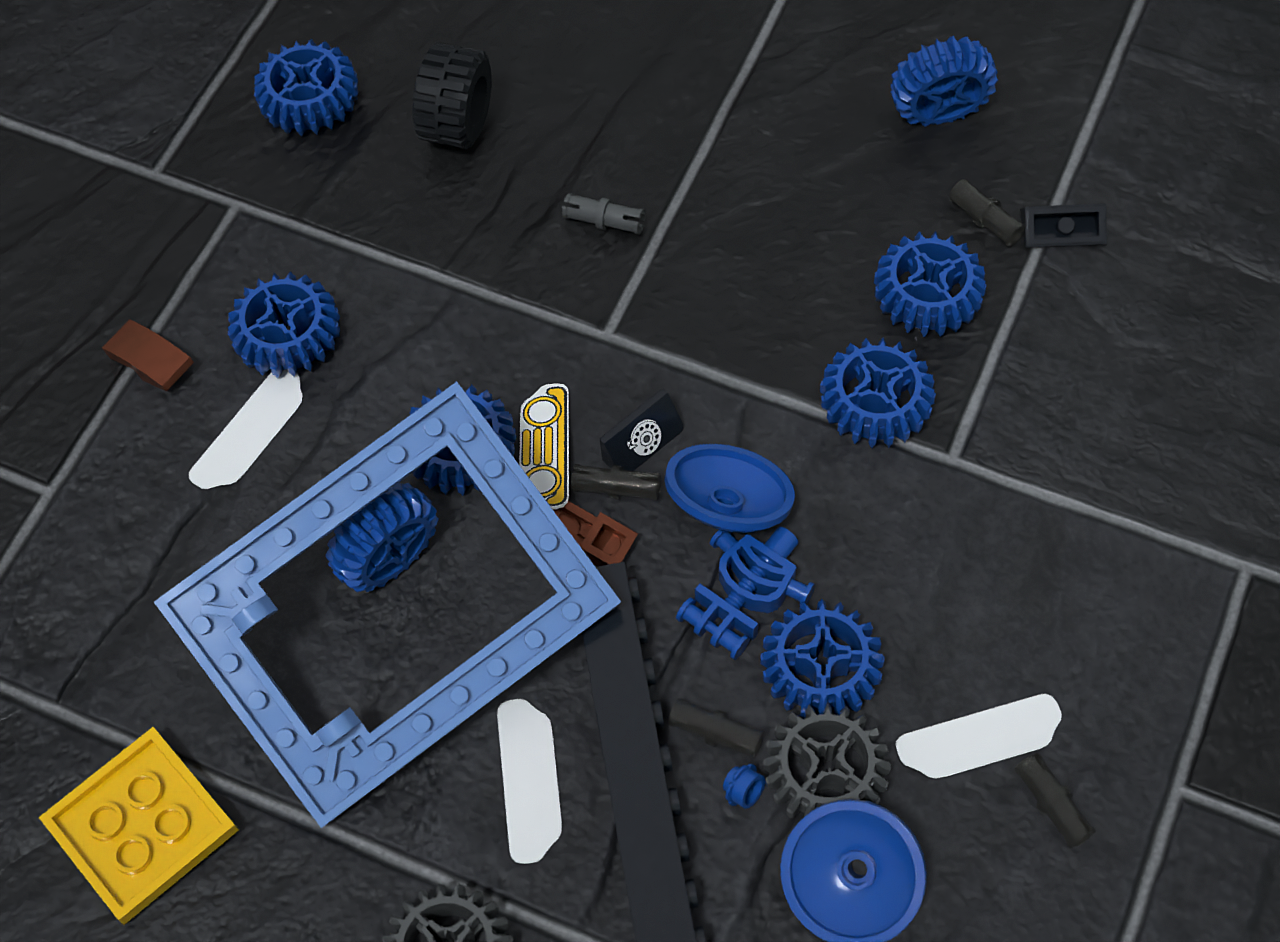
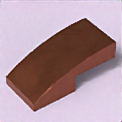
M130 319L102 347L110 359L134 369L143 381L164 391H167L194 363L190 356L175 345Z
M570 501L564 507L553 510L591 562L597 566L622 562L638 533L600 512L596 517Z

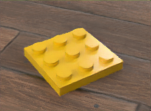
M154 727L140 736L39 817L123 925L239 831Z

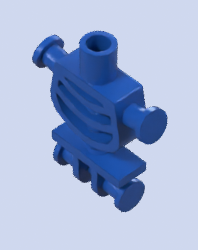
M778 527L765 544L749 534H746L737 541L731 535L732 532L719 529L711 538L710 545L713 548L719 547L724 552L719 561V581L728 596L724 600L699 583L695 588V600L690 597L682 604L677 612L676 620L679 622L685 620L695 627L694 633L698 636H702L706 631L712 634L710 644L715 648L720 645L731 652L730 657L736 660L744 652L750 639L754 640L758 635V623L742 613L740 608L744 607L751 611L770 613L778 610L786 596L800 601V604L803 602L808 604L815 584L809 582L806 585L795 580L796 565L788 561L787 557L799 544V541L792 532L784 527ZM741 558L744 560L748 568H746V566L740 560ZM730 568H732L735 576L740 581L738 584L731 579L728 573ZM698 602L707 610L705 612L695 606V603ZM718 617L723 620L719 626L714 624ZM735 628L743 633L744 636L740 637L732 630Z

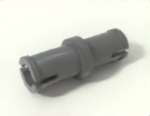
M568 193L564 199L565 203L579 207V209L563 206L562 215L565 219L570 218L593 223L597 229L601 230L611 227L634 232L638 235L641 234L644 225L629 219L645 222V209L614 204L612 199L605 197L595 200Z

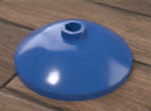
M701 444L685 448L670 459L664 477L669 495L686 514L705 525L730 532H756L781 523L790 514L795 499V492L790 479L778 466L754 452L730 445Z
M856 799L838 800L814 809L800 820L790 833L781 859V882L791 910L809 931L827 942H886L897 936L909 925L917 914L925 895L927 883L926 863L915 835L897 815L869 801ZM859 859L866 864L867 873L865 875H858L853 871V860Z

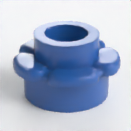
M753 764L732 768L723 783V790L726 791V800H728L731 806L739 805L744 809L750 808L757 802L763 792L765 777L757 772V768Z

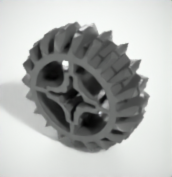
M829 703L826 704L823 714L816 715L812 706L808 705L805 710L804 720L792 712L788 716L789 727L780 724L776 726L774 735L777 740H769L766 744V751L771 756L764 758L763 769L771 774L766 777L765 784L769 789H778L773 797L776 805L790 801L786 811V815L789 818L795 817L800 811L804 813L805 817L814 809L838 800L856 799L879 805L880 798L877 793H885L887 791L888 781L883 776L890 773L891 764L888 761L882 760L887 756L888 747L886 744L876 743L880 734L878 728L863 730L866 725L864 715L857 717L854 721L849 720L850 709L847 706L840 711V716L831 714L832 707ZM826 736L833 737L834 739L827 743H819L812 738ZM851 747L858 753L865 769L863 780L854 775V769L846 762L848 751ZM792 752L800 758V764L808 770L802 786L795 781L788 766V760ZM836 757L834 771H831L829 767L828 772L821 771L818 774L819 762L822 761L824 765L825 761L832 762ZM827 789L835 790L842 794V796L830 798L817 795Z
M440 883L436 889V898L430 899L426 890L420 889L418 892L421 901L420 905L415 908L411 902L404 901L402 907L408 916L405 919L399 916H392L390 919V924L398 931V934H385L382 940L383 942H414L419 932H421L427 942H436L434 937H437L441 942H476L475 936L484 930L486 942H514L511 935L502 934L509 927V923L506 917L495 918L499 911L495 901L483 905L484 895L479 890L473 892L466 900V889L461 884H458L454 889L453 895L449 896L445 885ZM445 916L468 918L466 922L460 920L452 927L446 928L440 927L434 922V920Z

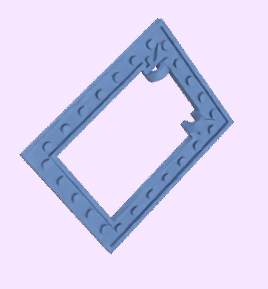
M456 381L155 600L154 603L322 828L620 604L621 601ZM448 447L555 590L556 594L372 732H368L351 707H349L313 734L242 638L253 630L252 627L264 618H269L278 611L259 584Z

